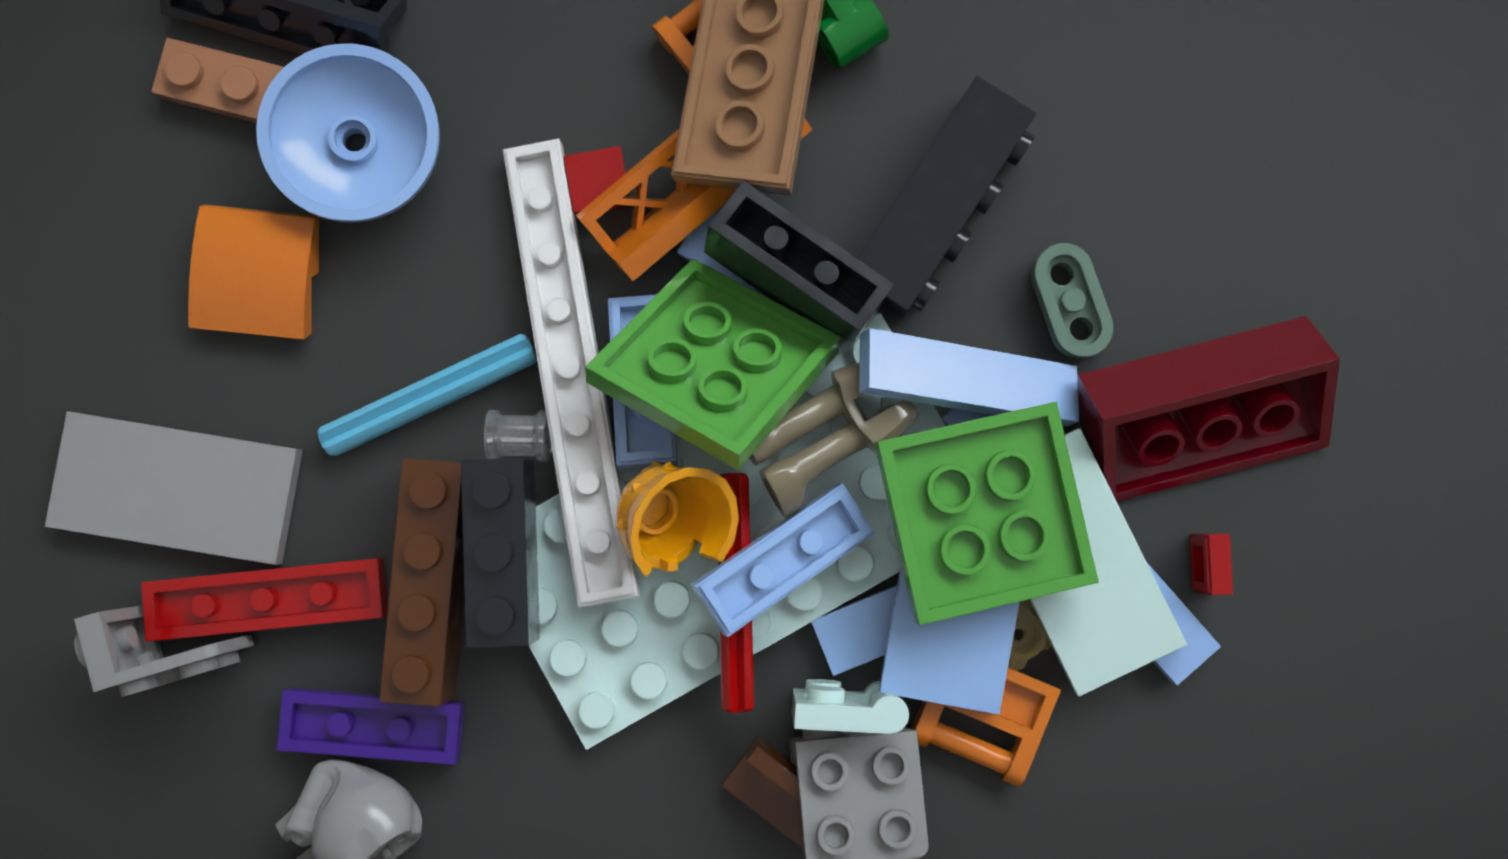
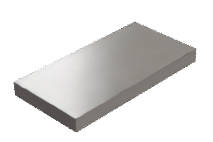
M67 411L45 527L279 565L283 563L303 450Z

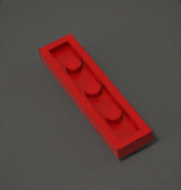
M384 558L141 582L145 642L387 617L388 615Z

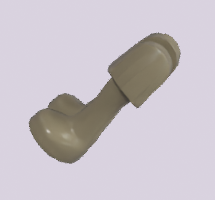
M859 362L832 371V386L808 401L790 409L749 457L752 463L757 466L800 437L841 414L844 415L848 422L847 425L807 448L778 460L759 471L765 488L785 518L796 513L804 505L805 491L808 484L821 473L867 447L876 453L874 442L900 437L919 416L912 402L902 400L896 404L883 407L878 410L879 414L867 420L856 401L857 398L864 395L859 393Z

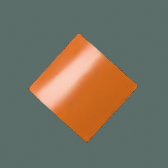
M205 204L199 206L190 263L189 328L303 340L311 335L312 277L319 273V217Z

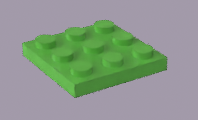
M693 258L585 367L586 383L739 470L839 353L841 336Z
M1057 401L874 442L916 624L932 623L1099 583Z

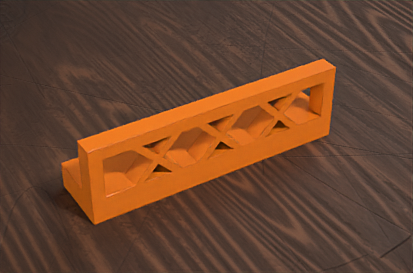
M804 119L801 139L813 130L806 119ZM679 129L576 215L617 267L632 281L637 279L721 208L736 190L676 182L675 191L665 199L646 198L649 175L659 167L672 168L674 159L670 158L675 154ZM636 187L635 197L626 196ZM614 205L634 206L631 228L613 242L596 220ZM645 207H652L653 209L644 216Z

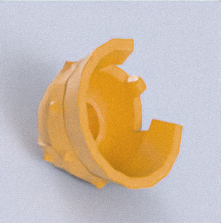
M654 461L649 467L644 468L622 491L616 508V527L624 550L635 561L645 577L649 575L652 568L667 572L678 570V564L691 554L698 542L702 543L699 549V554L702 557L722 563L735 541L739 522L737 499L726 479L710 469L685 468L673 465L669 461L662 465Z

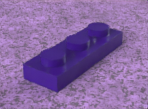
M290 687L282 690L277 750L455 765L460 761L465 702L450 700L441 707L379 702L380 695Z

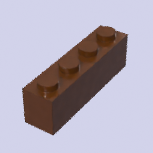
M402 458L379 702L441 707L456 697L465 600L461 463Z

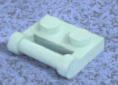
M807 679L805 689L793 688L791 712L794 729L892 734L904 729L908 723L909 710L903 699L891 693H880L878 689L880 681L869 684L864 692L845 691V689L841 688L840 681Z

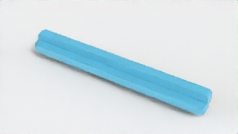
M518 334L321 426L317 431L319 441L328 455H341L537 362V355L533 344L525 334Z

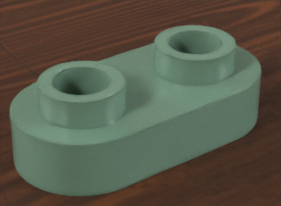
M1058 243L1048 247L1033 263L1031 282L1049 334L1055 347L1065 356L1074 359L1089 358L1107 347L1114 330L1113 320L1093 263L1088 254L1074 244ZM1059 266L1067 271L1069 280L1066 285H1058L1053 282L1050 275L1052 267ZM1079 320L1087 326L1088 335L1085 340H1077L1071 335L1070 325L1072 321Z

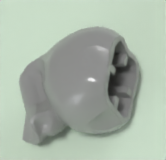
M329 759L319 762L313 767L297 803L275 826L286 842L292 840L302 847L311 845L313 859H395L414 845L422 836L423 820L419 807L409 791L394 779L357 763L341 759Z

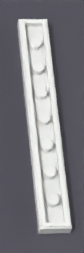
M558 138L503 149L578 607L583 608L640 597L635 562L624 550L616 527V508L622 493L620 474L616 466V451L606 394L586 383L585 367L599 352L576 218L573 212L563 157L565 156L563 144Z

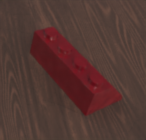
M1307 316L1078 374L1079 418L1084 437L1116 502L1326 448L1330 445L1340 358Z

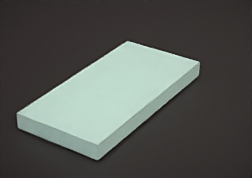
M1075 429L1065 434V439L1099 583L1032 598L1029 601L1075 694L1079 697L1186 646L1187 643L1081 429Z

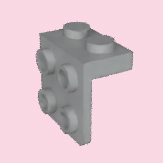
M143 605L100 611L74 619L77 629L74 639L75 652L80 663L88 670L93 692L118 686L121 697L241 662L238 650L255 646L252 634L164 658L159 640L145 642Z
M904 727V729L897 733L881 734L862 732L839 733L838 731L802 729V737L788 738L790 761L797 767L805 859L920 858L926 854L929 843L917 730Z

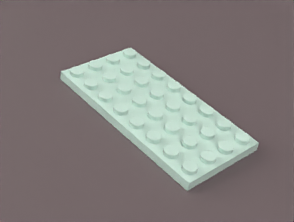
M881 313L877 314L866 328V330L871 328L891 332ZM860 338L849 353L839 347V353L792 408L808 401L832 386V371L859 362ZM867 394L856 399L867 420L879 414L878 410L902 401ZM912 402L919 416L901 436L944 427L945 424L934 405ZM841 414L800 437L757 466L749 458L739 470L676 435L678 466L710 469L718 475L723 473L747 474L749 478L751 543L786 519L770 497L759 471L778 460L807 448L847 425L848 422L844 415ZM868 447L838 462L808 484L802 507L835 484L843 483L875 534L753 619V655L900 571L901 559L877 454ZM643 469L619 471L622 491ZM560 494L536 506L540 639L529 645L586 750L721 674L720 629L691 586L696 580L718 566V561L702 557L699 554L702 543H697L695 549L678 564V570L674 572L652 568L649 575L645 577L635 563L640 597L580 608L577 603Z

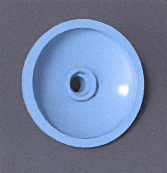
M327 45L308 51L295 58L272 80L263 96L258 111L256 125L258 150L263 165L274 184L300 208L313 215L332 221H371L402 208L424 187L432 174L439 153L440 127L438 116L424 84L408 66L384 51L365 45ZM353 134H362L366 137V143L359 151H350L346 148L347 139Z

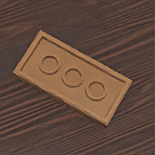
M703 0L671 172L675 182L737 189L744 180L760 192L792 195L825 0Z

